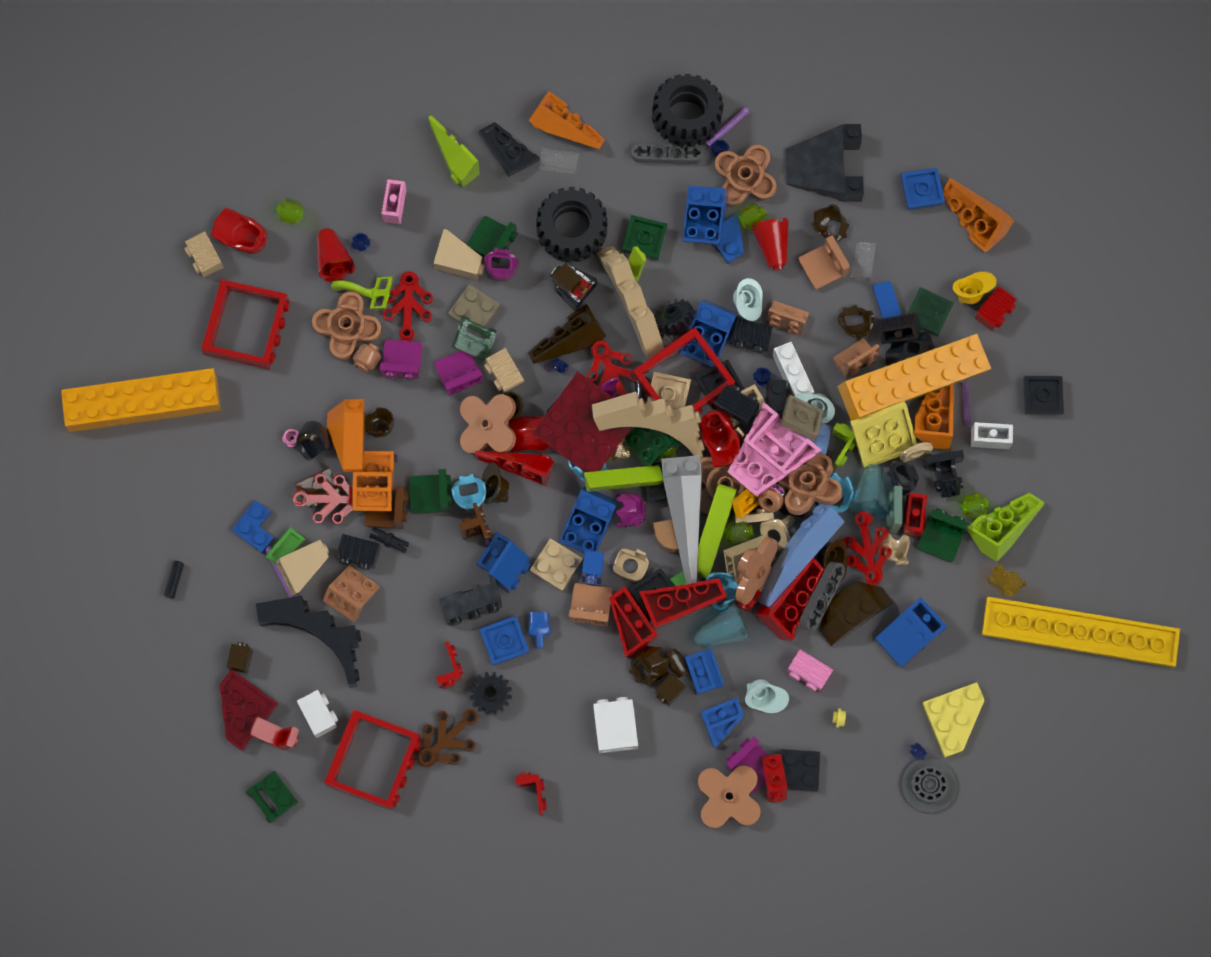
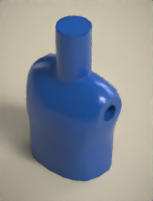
M549 612L529 613L528 631L530 636L536 637V648L538 649L544 648V637L549 636L551 633Z

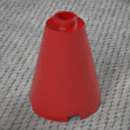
M776 218L757 222V226L752 224L753 233L768 268H773V271L782 270L784 265H787L788 218H782L783 221L778 222Z
M329 228L322 229L317 234L319 277L324 278L327 282L343 280L346 274H353L355 263L336 232Z

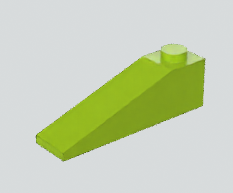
M430 115L428 117L429 125L451 174L450 178L456 185L459 184L463 188L480 175L478 160L463 144L459 146L452 134L448 136L446 129Z
M1027 493L1010 501V504L1003 508L998 507L988 515L983 514L967 527V531L979 550L997 562L1011 548L1044 506L1045 502L1031 493Z

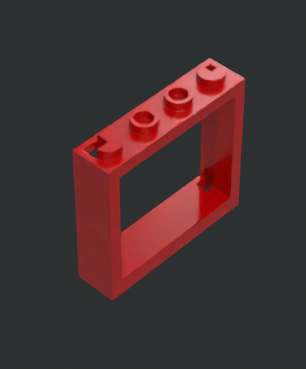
M221 279L201 348L203 354L270 370L271 364L276 360L275 348L279 347L281 342L280 331L284 329L286 324L284 316L290 309L291 301H289L288 295ZM230 290L279 301L264 357L214 347Z
M695 327L633 370V376L652 402L661 399L644 375L696 340L726 381L692 405L695 412L698 411L701 414L703 412L702 408L706 405L712 406L725 385L727 384L731 387V385H735V380Z
M353 710L324 784L330 788L392 811L393 806L396 807L401 796L398 795L400 789H404L408 777H405L408 769L412 770L415 763L414 753L415 751L419 752L422 740H420V734ZM361 720L411 738L387 800L336 781Z

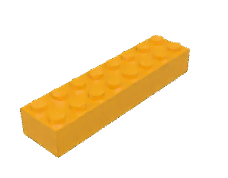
M978 334L847 380L837 387L849 417L853 421L900 402H907L983 374L990 370L991 367Z
M214 368L61 390L64 422L69 433L221 411L217 374Z

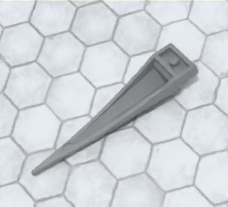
M698 455L661 459L663 481L686 584L696 583L702 486L701 457Z

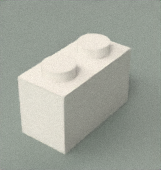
M975 422L971 428V447L1009 449L1013 443V425Z
M316 690L297 700L316 738L337 728L335 722L338 719L333 710L329 712L326 706L329 702L324 693L320 695L319 691Z

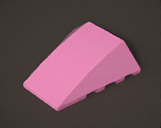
M763 403L758 417L755 418L749 434L746 435L739 454L727 471L756 497L822 451L808 438L805 439L800 434L780 425L782 419L779 414L765 403Z

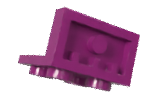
M468 348L434 362L448 396L483 382L482 373L477 368Z

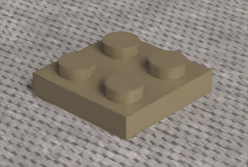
M469 284L449 311L448 316L479 336L500 308V304Z
M789 395L786 399L780 425L815 441L819 434L824 411Z

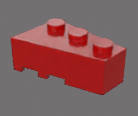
M623 587L609 597L624 654L629 659L660 636L626 587Z

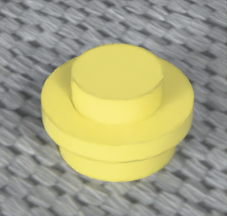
M838 708L837 712H833L832 723L836 724V728H839V726L844 727L846 711H841V708Z

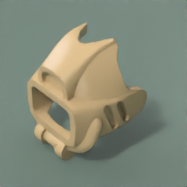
M888 533V537L883 540L880 546L891 548L892 555L888 560L894 561L896 565H908L909 561L906 555L910 543L909 536L902 535L899 540H895Z

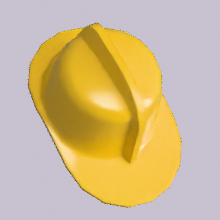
M977 272L955 281L952 289L957 294L960 304H975L981 300L983 294L991 291L996 286L997 280L991 273Z

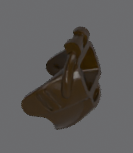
M830 204L828 207L814 212L812 226L819 235L824 238L832 236L831 233L827 232L830 220H836L841 223L838 235H833L836 242H839L842 238H847L846 232L849 224L846 223L837 205Z
M857 304L849 308L844 307L843 312L838 316V323L841 328L854 339L867 336L873 327V312L858 308ZM858 313L862 315L863 323L853 326L846 325L844 317Z
M650 645L632 657L629 672L634 676L636 683L641 682L645 685H651L670 674L667 671L669 658H662L659 655L662 647ZM639 661L649 675L647 678L641 675L636 666Z

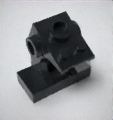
M963 450L928 455L923 460L924 468L934 467L936 481L934 482L935 490L940 493L941 498H951L960 495V490L963 488L962 477L957 476L955 463L963 461ZM950 472L952 479L943 480L941 473Z

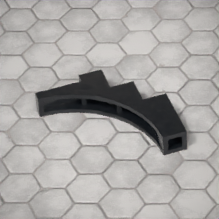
M302 595L256 604L260 626H288L306 631L317 637L340 660L349 687H358L357 681H360L359 670L354 668V662H357L356 651L352 649L359 648L358 642L362 641L360 630H356L355 625L332 629V627H335L334 615L330 616L328 610L306 614V612H309L308 601H304Z

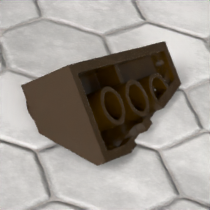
M588 304L567 317L568 322L562 327L557 326L550 338H544L528 352L533 364L591 347L597 341H602L607 337Z

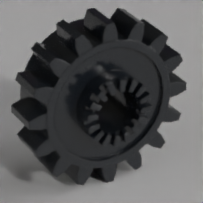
M675 299L673 303L668 301V305H661L662 309L656 310L657 315H654L658 330L665 335H676L684 332L692 324L693 318H695V311L692 305H690L689 301L685 302L684 299H681L679 302Z
M485 672L484 678L478 675L479 681H472L475 688L469 689L471 693H474L469 696L470 700H475L472 704L473 707L479 706L478 712L484 710L486 715L489 712H493L496 715L498 710L503 712V706H509L507 699H512V695L508 694L512 691V688L506 687L509 681L505 680L503 682V675L501 674L499 677H496V672H493L492 676ZM488 690H494L496 695L493 698H489L485 693Z

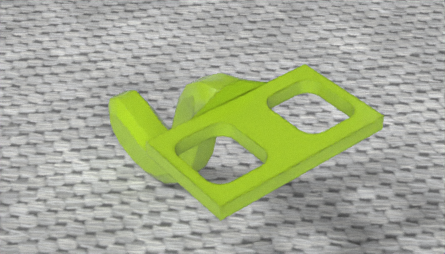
M393 277L377 278L375 287L371 289L343 280L333 281L331 289L334 291L350 290L371 298V310L386 309ZM382 280H388L385 289H379ZM378 297H384L381 306H375Z

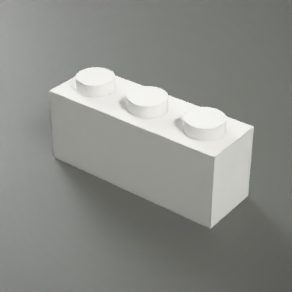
M792 342L774 348L772 356L783 380L787 381L786 385L790 395L796 396L800 393L814 394L813 387Z

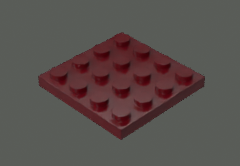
M577 371L532 434L584 472L600 471L632 427H617L599 431L593 418L592 404L614 397Z

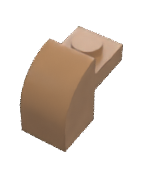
M672 519L653 523L654 536L658 546L665 552L678 553V544Z

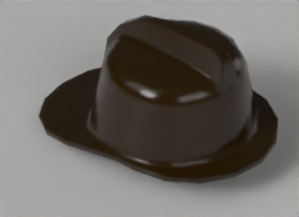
M490 463L482 475V481L485 482L486 487L484 503L486 505L492 502L507 503L509 482L500 475L498 465Z
M842 540L827 542L818 552V561L824 567V571L830 562L843 564L845 573L842 580L845 578L847 572L846 544Z

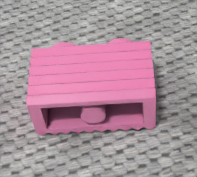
M388 179L384 194L385 198H383L382 219L386 223L401 224L406 185L404 181Z
M800 649L787 672L790 673L789 677L797 682L801 680L806 683L805 686L809 690L820 692L832 674L833 669Z

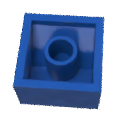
M509 541L489 571V579L495 578L497 586L507 593H510L512 589L515 591L520 584V576L522 573L526 574L531 566L529 564L530 557Z

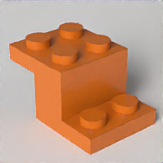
M364 451L363 472H353V511H392L394 451Z

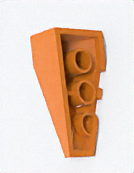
M548 91L528 121L535 128L541 129L544 132L600 149L605 139L590 125L583 124L577 113L572 114L567 109L568 105L563 100Z
M949 178L943 188L944 200L952 212H955L960 219L959 223L961 226L966 228L971 241L984 252H988L1007 234L1015 221L1002 209L952 178Z
M954 384L926 394L915 416L914 435L923 443H931L934 449L950 450L953 438Z
M345 399L327 412V431L330 434L343 472H363L366 420L364 399Z

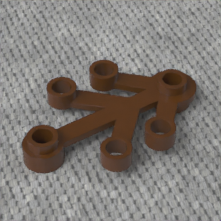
M474 709L465 710L462 715L463 719L447 734L446 722L449 720L448 713L446 711L438 712V742L432 748L431 736L434 734V727L430 724L423 726L424 745L423 749L417 754V761L422 767H432L436 762H449L452 765L460 763L461 757L458 753L454 752L450 755L438 754L443 748L465 749L467 752L475 749V742L472 739L452 741L468 725L472 726L477 723L478 714ZM445 714L447 717L445 720H440L439 716ZM473 715L474 720L468 721L467 716ZM427 727L432 728V732L429 734L425 733ZM468 742L473 743L471 749L466 748ZM425 755H430L431 759L429 761H424L423 757ZM452 756H458V761L452 762Z

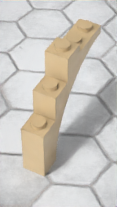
M614 246L605 247L596 253L598 260L608 273L624 304L642 352L648 359L652 358L664 349L654 315L646 305L641 287L634 279L628 259L623 253L619 254Z
M637 392L592 404L593 418L599 431L617 427H642L657 430L682 442L691 451L693 456L700 455L701 459L703 458L705 445L702 439L699 440L698 438L700 437L699 423L701 422V417L698 411L695 412L692 405L672 410L671 405H667L664 398L644 404L643 399H639Z

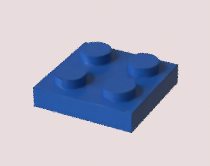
M938 168L901 173L900 177L907 210L945 204Z
M516 616L479 629L493 666L530 653Z

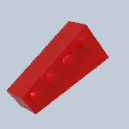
M814 557L770 607L762 605L756 613L780 640L793 641L795 637L794 632L796 627L800 626V618L824 572V568Z

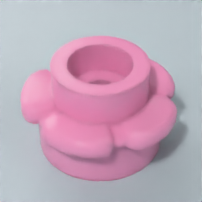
M294 429L285 431L282 437L283 442L288 447H295L299 431Z

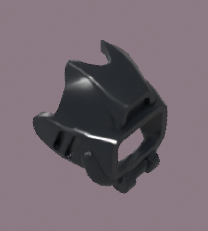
M892 461L888 466L890 471L887 472L891 478L892 486H902V497L907 496L917 486L919 480L918 473L913 465L901 461ZM903 467L905 469L909 482L901 483L896 468Z

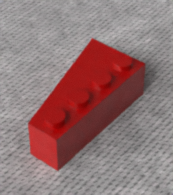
M720 579L639 592L655 630L727 599Z

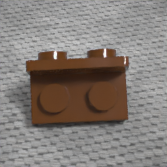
M473 503L476 518H466L459 524L462 538L465 540L482 534L485 545L488 547L489 541L492 540L488 524L484 525L486 520L482 506L478 507L477 503Z

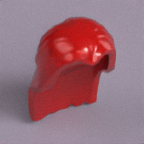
M224 208L213 223V232H211L210 236L226 246L246 253L257 254L267 244L268 235L264 227L253 218L243 216L229 208Z
M710 411L705 414L701 420V436L703 444L711 454L713 467L718 468L723 465L732 464L740 452V439L733 428L731 419L721 411Z
M523 416L509 421L508 426L514 431L516 436V442L511 451L528 449L546 451L552 449L532 434L544 417Z

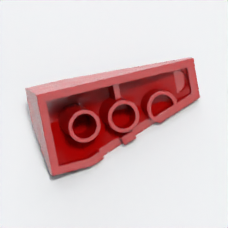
M475 451L474 453L476 460L486 464L496 463L499 469L545 487L554 468L552 458L544 454L540 456L537 454Z

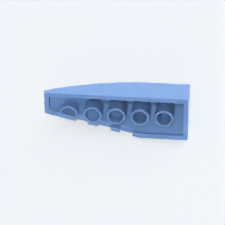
M821 503L813 510L811 516L801 523L800 528L785 546L774 564L758 602L760 604L770 607L845 522L831 506Z

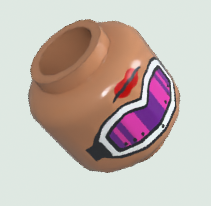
M774 484L759 495V504L768 512H776L784 505L786 492L781 486Z

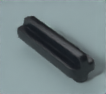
M173 561L164 596L170 599L175 598L184 564L180 561Z

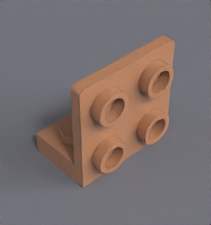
M833 235L826 238L823 246L798 258L815 290L849 274L850 265Z
M773 301L768 311L766 323L772 325L775 329L782 328L790 334L802 335L809 312Z
M863 338L833 357L832 360L845 378L849 375L855 376L861 371V367L864 365L868 367L876 361L875 358L878 356L880 346L876 344L871 348Z
M348 566L328 587L323 602L352 622H355L359 618L363 606L374 596L380 586L352 566Z
M575 583L569 621L607 627L611 605L609 597L612 596L613 589Z

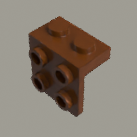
M396 486V490L392 491V511H366L365 525L367 527L403 529L404 522H407V511H404L405 503L408 504L409 492L405 491V487Z

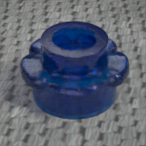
M717 140L711 146V151L716 157L729 149L728 143L724 140Z
M358 233L352 239V247L358 249V251H365L370 246V240L366 234Z
M559 357L554 361L552 360V363H554L552 367L559 373L567 372L566 370L569 367L567 363Z
M761 367L754 372L753 379L756 380L758 385L763 386L771 379L772 374L767 368Z
M918 742L910 745L912 748L910 753L917 760L920 758L924 760V757L928 754Z

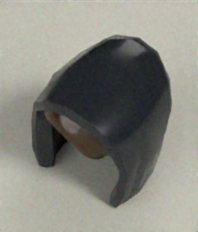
M307 421L299 431L296 439L297 447L307 461L312 460L333 445L325 427L317 421Z

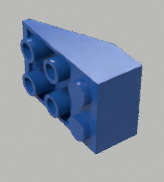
M688 186L683 242L720 245L728 201V192L725 188Z
M703 299L700 302L690 330L695 327L719 359L739 313ZM696 340L686 345L680 352V354L708 366H714Z
M586 486L583 487L559 542L585 553V550L597 552L620 502L598 491L587 492Z
M920 597L882 631L875 640L902 668L946 629L947 625Z

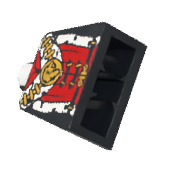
M569 266L582 277V284L570 297L556 285L554 287L555 292L576 311L597 286V278L573 266Z

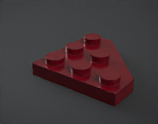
M231 669L219 684L225 737L228 742L243 752L253 739L250 736V731L255 718L259 717L267 721L279 704Z

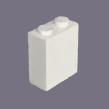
M620 697L613 702L603 699L598 700L597 704H593L599 753L638 749L633 700H628V697Z

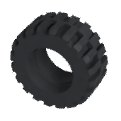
M679 74L675 75L674 79L670 77L665 80V84L662 83L658 87V91L654 95L652 107L654 128L658 133L661 132L660 136L663 139H669V143L673 145L675 143H678L681 147H684V145L695 147L697 143L702 145L706 142V139L708 141L711 140L719 130L724 108L722 95L714 84L711 85L710 80L706 78L703 80L699 75L695 77L691 76V74H685V76ZM679 102H692L701 107L704 114L696 119H683L674 114L671 107Z
M569 187V190L566 191L564 188L558 189L557 194L552 192L549 194V199L542 201V207H539L537 211L536 230L541 246H545V251L548 254L553 253V258L558 260L562 257L564 262H569V259L580 262V258L584 257L586 260L591 257V253L596 254L599 251V246H603L607 236L608 218L606 217L605 207H602L600 199H595V194L592 192L587 194L583 188H580L579 191L575 190V187ZM577 212L588 219L590 226L583 235L569 238L555 230L554 222L564 213Z

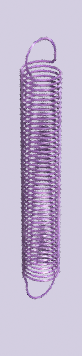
M968 380V382L961 383L964 392L962 395V405L964 402L963 420L965 426H968L969 422L971 426L970 400L967 402V399H969Z

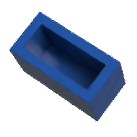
M585 550L582 581L586 585L596 586L601 584L605 553Z

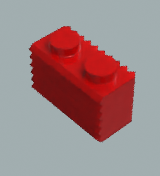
M998 286L977 312L975 320H978V322L991 331L996 327L1000 329L1006 321L1004 316L1007 313L1011 314L1016 308L1015 302L1017 298Z
M908 494L904 510V524L902 525L903 535L921 537L924 529L927 495Z

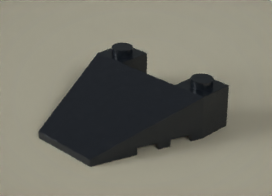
M842 124L787 148V185L809 192H817L825 197L837 198V200L842 202H862L864 195L863 176L844 175V150H860L862 142L861 124Z

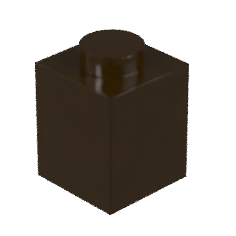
M566 263L562 267L558 266L552 273V282L569 297L582 284V277Z
M237 642V645L231 644L226 666L228 670L232 669L236 672L248 673L253 653L251 647H248L249 644Z
M671 673L655 690L656 698L663 705L666 703L670 706L685 691L686 686Z

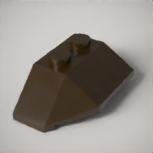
M855 581L833 596L822 617L820 632L829 645L833 646L894 602L883 587Z

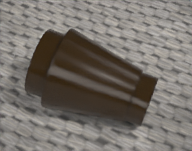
M676 648L662 656L663 658H669L668 667L679 678L689 672L680 651H677Z

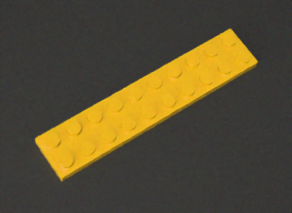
M987 597L981 636L1175 668L1180 629Z

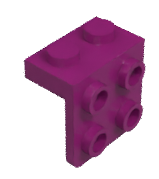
M386 340L384 343L383 362L380 363L381 377L388 379L403 378L405 380L419 379L422 343Z
M755 736L751 740L749 738L745 739L740 745L742 749L737 753L733 751L726 758L728 762L725 766L730 773L739 766H749L756 772L757 784L751 791L752 794L756 793L766 783L762 756H768L759 746L760 741Z

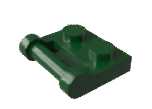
M275 771L246 791V794L253 798L265 814L269 824L298 803ZM262 788L278 808L275 812L269 808L258 793Z

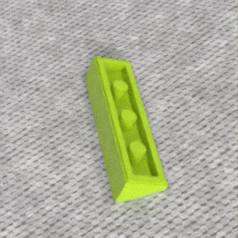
M659 465L584 472L587 492L659 485L663 483V475Z

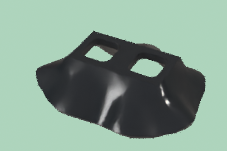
M921 332L919 339L892 343L885 354L887 366L935 349L930 334ZM908 343L919 344V353L907 352Z

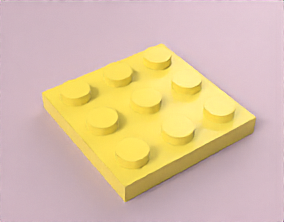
M905 401L850 421L864 469L899 457L903 451L917 444Z

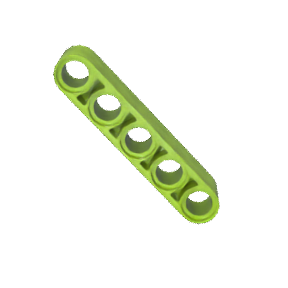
M722 484L717 486L698 546L697 576L706 579L711 573L730 514L732 500L736 495L737 489Z

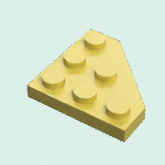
M977 682L922 703L944 758L962 752L965 748L984 703V698Z

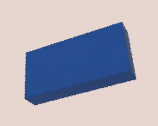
M891 280L872 285L881 317L885 319L886 317L902 315Z

